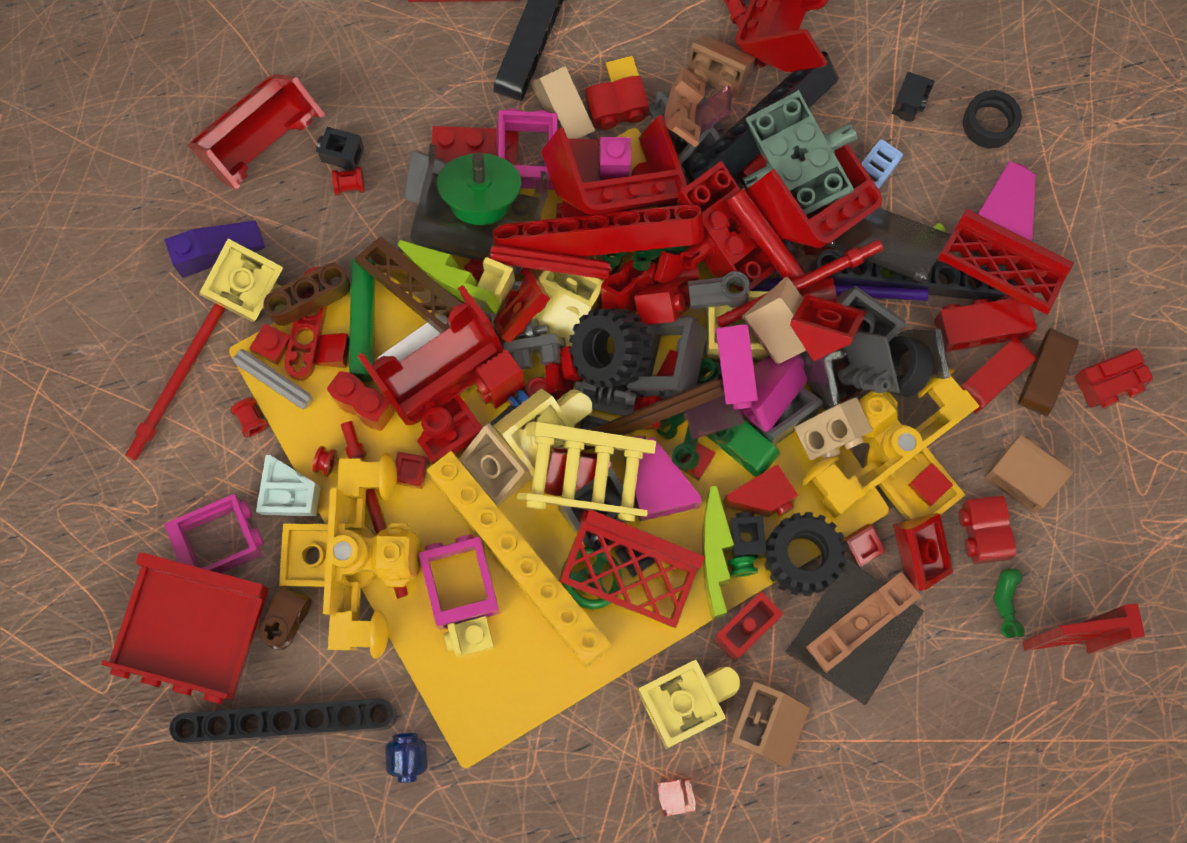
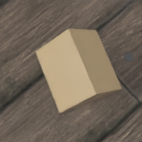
M788 277L780 281L742 316L776 364H780L806 351L790 326L791 319L800 306L803 297Z
M490 423L483 427L458 459L496 506H499L532 479L529 469Z

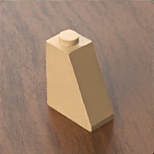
M566 66L530 84L544 110L549 113H557V129L564 128L568 139H589L588 134L595 131Z

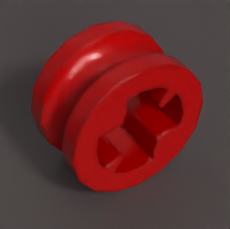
M320 446L313 460L312 471L314 473L322 471L323 475L328 477L334 468L337 451L334 449L327 451L325 446Z

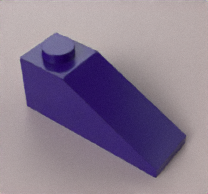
M256 220L191 229L164 239L173 266L182 278L212 268L228 239L253 252L266 248Z

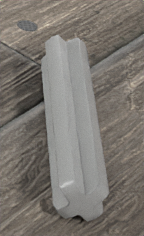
M240 349L234 356L233 361L237 366L301 409H306L313 398L310 393L246 350Z

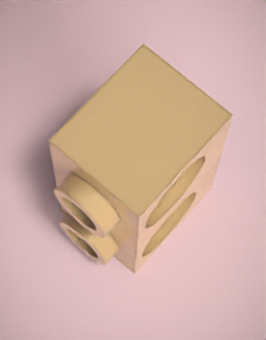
M857 397L838 404L794 427L810 460L820 456L823 459L836 456L841 453L839 447L845 445L847 450L864 442L862 436L872 432V428Z

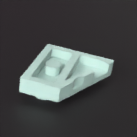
M266 455L256 512L261 515L316 516L321 486L271 455Z

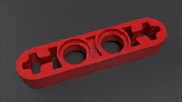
M312 267V268L308 269V270L305 272L304 275H306V274H308V273H310V272H312V271H314V270H316V269H318V268H320V267ZM305 291L302 294L301 298H310L314 294V291ZM328 305L319 309V312L314 316H305L293 322L284 367L289 376L294 380L304 381L314 371L320 335H322ZM311 331L313 333V340L305 345L298 343L297 337L301 332ZM296 349L303 352L302 361L306 365V368H300L299 372H296L292 366L293 364H298L300 354L298 351H295Z

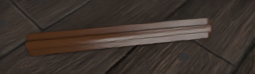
M716 378L590 430L624 436L721 397L725 394L722 382ZM584 445L585 450L594 448V446Z

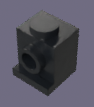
M907 72L892 114L904 121H914L918 111L923 113L935 80Z
M328 126L324 136L319 137L316 145V152L319 154L321 162L345 168L349 171L356 170L364 151L360 135Z
M754 512L735 514L736 518H731L729 522L730 533L734 543L732 559L745 556H755L756 559L764 558L767 551L763 516H754ZM741 533H749L751 541L744 542L740 537Z

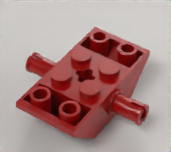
M720 161L678 192L679 205L694 204L701 208L705 234L702 242L692 245L687 250L681 252L679 257L681 262L691 257L690 260L683 264L687 269H693L703 260L713 276L717 278L724 277L733 271L741 272L747 276L751 290L773 273L776 268L726 202L740 188L723 162ZM733 286V287H735V288H737V289L743 291V288H742V287H740V286Z

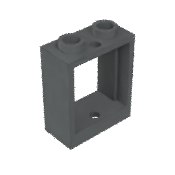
M680 316L675 322L647 325L646 332L651 333L653 339L649 341L650 347H653V353L649 354L651 363L650 366L644 367L646 373L643 376L638 377V380L634 383H628L627 389H631L632 392L640 397L658 396L666 399L696 387L708 330L700 325L696 318L691 316ZM682 335L674 375L652 376L661 336Z

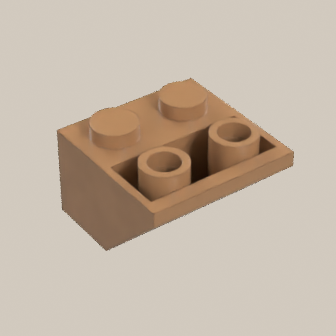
M703 34L691 46L688 70L707 85L716 88L721 94L739 98L752 73L755 57Z
M1020 435L1002 451L984 478L1035 514L1046 506L1069 479L1073 471L1067 467V463L1063 459L1055 455H1049L1042 450L1037 441Z
M753 681L747 690L728 745L788 769L810 708L783 692Z

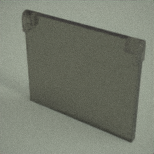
M878 208L826 246L846 252L854 247L859 249L879 239L883 245V251L864 260L925 283L951 234Z
M847 559L846 565L842 568L841 575L827 587L794 641L789 645L786 653L863 705H866L924 610L915 604L910 605L825 673L806 646L884 585Z

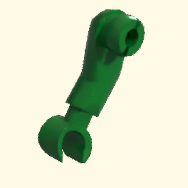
M1007 568L1001 571L993 596L1001 618L1005 620L1001 627V632L1007 638H1014L1015 635L1017 637L1025 635L1023 625L1016 621L1014 615L1016 611L1012 603L1016 586L1023 579L1022 573L1016 568Z

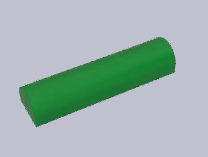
M352 259L349 373L356 376L361 382H369L373 378L358 358V355L363 353L370 364L373 365L375 278L355 262L356 259Z

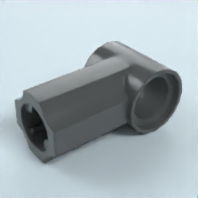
M733 271L720 278L688 282L691 310L725 305L737 308L749 300V280L741 272ZM732 286H740L743 288V291L738 294H732L728 289Z

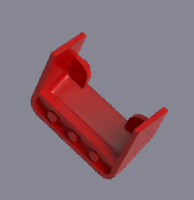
M751 0L735 36V42L742 52L782 72L826 66L827 60L807 28L801 30L799 28L806 11L819 10L827 4L828 0Z
M273 74L263 80L189 143L188 147L226 186L237 190L241 187L239 184L247 177V164L286 131L294 129L301 131L312 123L311 117L322 118L325 113L297 77Z
M663 115L657 116L639 136L638 139L646 162L637 164L632 170L631 176L582 183L564 128H558L541 150L557 197L589 215L677 202L678 192L687 186V182Z
M848 144L834 152L854 188V192L806 216L775 169L745 190L780 239L822 248L882 205V195Z
M463 285L458 287V290L465 303L456 305L450 311L447 320L450 328L399 362L395 356H382L371 365L363 353L358 355L364 367L405 425L419 423L423 414L428 409L444 406L457 395L475 384L474 380L478 379L477 367H482V363L487 364V360H492L493 357H497L498 353H503L504 349L490 320Z

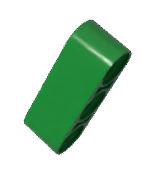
M718 398L709 401V404L722 422L731 427L734 436L729 443H719L714 438L713 430L704 417L700 431L752 475L757 477L764 473L780 455L779 450L737 413L734 415L725 414L719 407L720 400ZM722 430L719 437L724 436L727 430Z

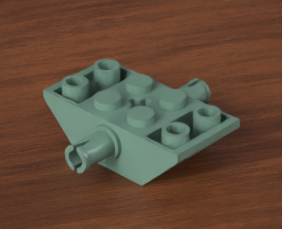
M799 90L746 118V122L766 167L755 173L743 177L747 188L775 169L806 216L854 192V188L834 152L848 143L858 140L855 130L851 129L853 126L850 122L827 135L822 133ZM801 157H802V158H805V160L802 161V162H800V160L797 159V158H801Z

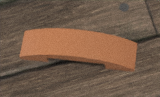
M683 67L676 77L667 100L664 116L665 125L688 144L696 147L699 144L701 127L695 124L696 107L704 98L706 83Z
M900 572L807 645L806 648L826 673L922 596L905 575Z

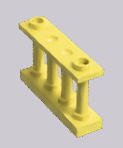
M541 422L526 424L525 436L535 437V443L538 444L531 494L517 493V500L527 501L526 507L546 509V504L591 509L617 513V520L635 522V516L647 517V510L633 507L639 459H643V454L655 453L656 441ZM554 441L566 442L565 448H568L562 498L544 496L550 446L554 445ZM584 445L594 446L595 452L598 453L591 502L574 500L580 451L584 450ZM614 450L624 451V457H627L621 506L604 504L610 455L614 454Z

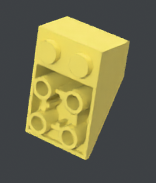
M543 271L539 280L551 299L547 302L545 308L533 318L537 320L539 326L547 324L549 327V333L541 334V336L556 333L559 338H565L566 347L572 346L569 340L570 335L575 334L573 327L575 324L580 323L579 318L581 316L588 315L589 311L598 309L602 302L601 285L604 281L592 277ZM516 336L512 341L525 339L528 337L519 338L518 336ZM540 352L532 353L540 358Z

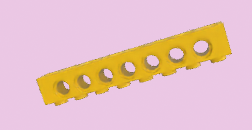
M452 451L448 452L426 470L436 487L477 537L480 536L482 543L585 668H588L610 649L611 643L563 585L558 582V579Z

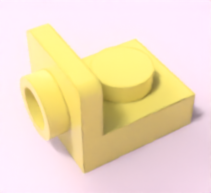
M486 616L458 624L454 622L447 624L449 632L444 633L448 652L454 651L457 658L494 648Z

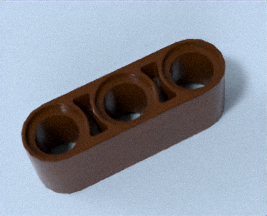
M329 263L271 291L264 299V309L273 323L278 326H286L343 298L350 291L351 284L345 269L341 265ZM334 277L342 278L336 285L328 284ZM305 291H314V294L310 298H301L302 294ZM280 304L287 305L282 312H274L276 306Z
M1052 328L1048 329L1036 354L1037 359L1032 364L1019 397L1018 405L1046 417L1050 414L1077 349L1078 339Z

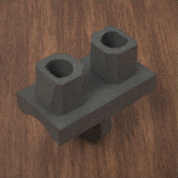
M535 318L518 335L519 338H528L514 340L510 343L503 342L504 350H508L521 370L533 368L532 353L540 352L541 364L549 365V363L553 362L560 364V348L566 347L565 338H559L556 333L541 336V334L549 333V327L547 324L539 326Z

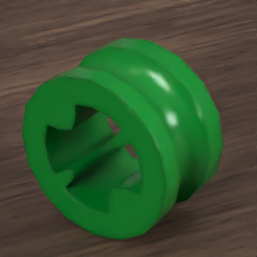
M745 556L729 560L728 566H731L733 569L730 572V577L737 578L757 574L758 568H755L753 565L756 562V557Z

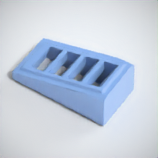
M880 139L861 164L869 175L877 179L874 183L880 189L900 164L903 154ZM871 163H875L885 171L881 172L876 167L871 165Z

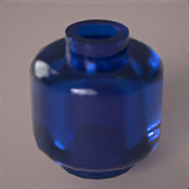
M417 733L395 734L392 736V740L385 745L387 773L393 777H398V782L410 783L417 781V776L427 770V745L423 739L418 738Z

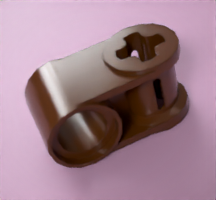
M281 586L276 591L270 608L260 625L259 636L262 641L278 651L289 647L300 624L308 614L312 601L311 598ZM273 630L282 631V635L280 637H272L271 633Z

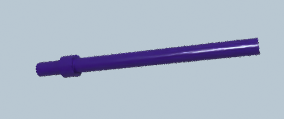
M772 278V281L769 280L764 286L758 284L750 291L769 292L783 278ZM834 284L836 296H840L841 293L857 286L872 298L928 300V289Z

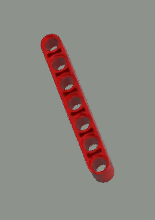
M694 204L508 223L496 227L492 232L495 245L575 257L690 246L702 242L705 237L702 210Z

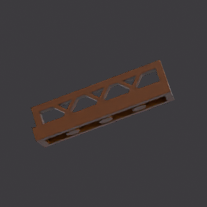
M380 236L356 257L355 262L438 332L443 333L450 328L448 322L446 324L442 323L435 317V313L438 315L445 314L449 317L452 308L462 303ZM371 257L378 265H373L367 259ZM390 275H391L394 279H396L400 284L394 283V282L390 279ZM413 294H414L418 299H420L423 303H418V302L413 298Z

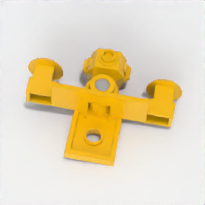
M952 368L943 369L933 374L926 386L918 392L919 399L928 393L941 409L917 428L902 425L898 421V402L890 392L886 391L879 394L872 390L858 400L872 428V432L862 436L863 443L869 444L865 455L864 468L850 479H847L835 464L840 458L838 456L826 457L818 461L807 471L802 480V485L804 487L811 481L815 483L825 496L821 502L834 518L877 485L906 521L934 513H940L941 515L962 499L965 494L929 451L927 446L977 409L979 405L968 391H963L952 378L951 374L955 371ZM933 463L953 486L929 507L908 484L929 464Z
M388 453L382 454L380 462H366L362 459H339L338 488H330L328 524H283L279 586L323 587V614L330 615L328 650L357 651V647L370 648L373 659L380 658L386 650L389 638L388 623L384 614L380 611L374 612L371 621H359L361 588L368 586L376 576L381 578L387 587H405L410 580L416 578L420 566L418 553H420L421 543L418 535L412 531L407 523H390L385 530H381L378 534H375L372 529L364 525L366 489H379L383 500L389 499L395 490L397 469L393 458ZM317 547L320 551V558L316 563L309 564L306 560V554L309 549Z

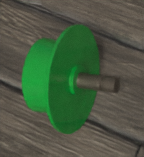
M475 153L458 157L446 164L438 175L437 190L440 197L451 207L453 214L458 219L469 224L485 225L500 220L508 212L510 204L520 193L521 176L515 166L509 161L491 154Z

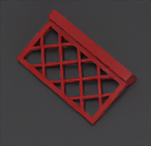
M967 208L938 257L940 261L1046 315L1052 309L1066 276L1074 262ZM970 251H977L981 257H973ZM949 252H960L963 258H959ZM1004 264L1008 271H1000L997 265ZM986 265L990 272L981 269L979 266ZM1024 278H1031L1035 285H1028ZM1006 279H1014L1018 286L1008 283ZM1034 293H1041L1046 301L1036 297Z
M591 509L583 511L579 520V529L558 582L676 628L697 569L702 567L705 556ZM586 531L597 535L602 547L601 549L586 554L582 544ZM604 539L614 543L607 545ZM621 545L626 547L631 560L616 566L609 549ZM633 550L642 555L635 557ZM578 551H580L582 557L576 559ZM604 552L611 569L595 575L589 558ZM648 556L655 560L659 571L644 578L638 561ZM584 561L591 578L582 582L570 579L569 575L573 565ZM662 562L670 566L664 569ZM633 564L639 581L624 586L618 570ZM675 568L687 572L683 585L673 589L666 572ZM613 572L619 590L607 594L602 591L598 579ZM661 575L668 592L653 598L647 581ZM593 581L595 588L587 586L586 584ZM641 584L648 601L637 606L631 603L627 590ZM680 591L679 596H678V599H677L675 593H677V592ZM622 593L624 600L615 596ZM670 596L674 605L670 619L660 615L655 603ZM650 605L651 608H652V611L647 610V609H645L644 607Z
M1138 603L1120 606L1082 623L1058 626L1022 643L1024 651L1085 643L1087 653L1090 654L1102 652L1143 638L1145 633Z

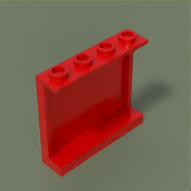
M139 552L135 564L141 568L109 662L102 660L101 665L111 667L110 674L129 679L131 673L142 676L141 683L160 688L161 682L173 684L172 691L191 696L193 690L203 692V700L222 704L224 698L234 700L269 588L259 583Z

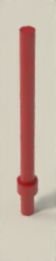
M877 239L859 249L854 247L844 252V256L791 282L800 291L845 268L850 267L852 269L863 264L864 259L883 251V245ZM766 294L716 317L718 326L723 328L742 319V316Z
M216 303L212 307L144 423L140 422L136 429V437L125 454L127 458L136 461L147 441H152L157 432L155 429L226 308Z
M353 422L342 423L341 428L347 444L345 451L348 459H362L365 461L366 452L363 443L358 441ZM366 489V505L375 533L378 534L381 530H385L387 526L375 490ZM406 586L393 587L397 599L408 595Z

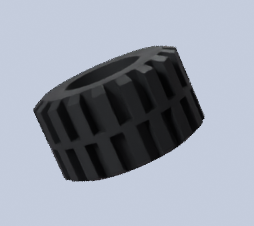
M628 309L592 310L588 312V315L581 316L579 318L580 323L575 324L573 327L575 334L570 335L569 340L572 343L569 353L573 355V366L579 369L577 372L579 377L586 378V383L590 385L595 384L596 387L628 385V383L636 382L638 377L646 373L644 367L650 366L651 359L649 354L653 353V347H650L649 343L653 339L651 333L646 332L648 328L646 322H640L641 317L637 313H631V310ZM610 335L615 345L612 360L607 351V342Z
M806 512L803 516H800V513L793 514L791 518L788 519L786 517L769 536L766 542L767 553L764 556L766 558L764 565L766 571L770 570L771 572L770 579L773 582L777 581L780 584L779 588L783 591L789 589L792 595L797 596L799 593H803L804 596H811L815 592L818 594L824 591L841 575L842 568L846 565L847 558L844 557V554L847 552V544H842L844 539L842 532L837 533L834 530L837 527L834 522L826 523L824 521L825 516L819 515L816 518L813 517V512ZM799 538L808 539L815 543L822 555L820 567L813 571L797 568L788 556L787 548L789 543Z

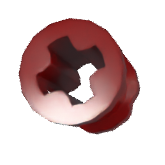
M356 167V170L343 172L332 170L335 196L341 195V192L359 190L360 193L365 192L362 167Z
M252 397L237 402L230 409L232 415L237 416L243 428L242 434L246 438L255 436L268 427L267 421L261 418L256 408L257 401Z

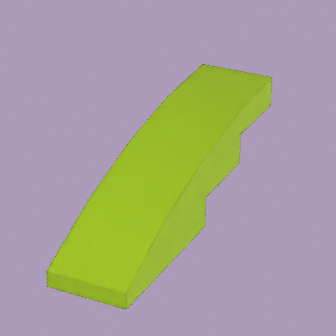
M399 241L398 246L408 259L452 296L464 302L458 290V287L463 285L482 310L494 315L497 314L501 304L490 290L477 287L478 282L472 274L460 270V267L450 254L406 241Z
M717 485L710 487L703 522L702 555L705 556L703 561L705 589L712 620L725 617L727 614L720 586L728 584L731 578L723 553L731 551L734 546Z

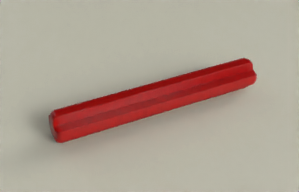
M492 245L489 258L504 265L599 279H608L610 274V263L608 261L500 245Z

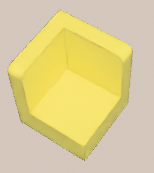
M485 257L483 261L484 272L477 287L490 290L501 304L500 307H503L505 299L515 282L513 268Z

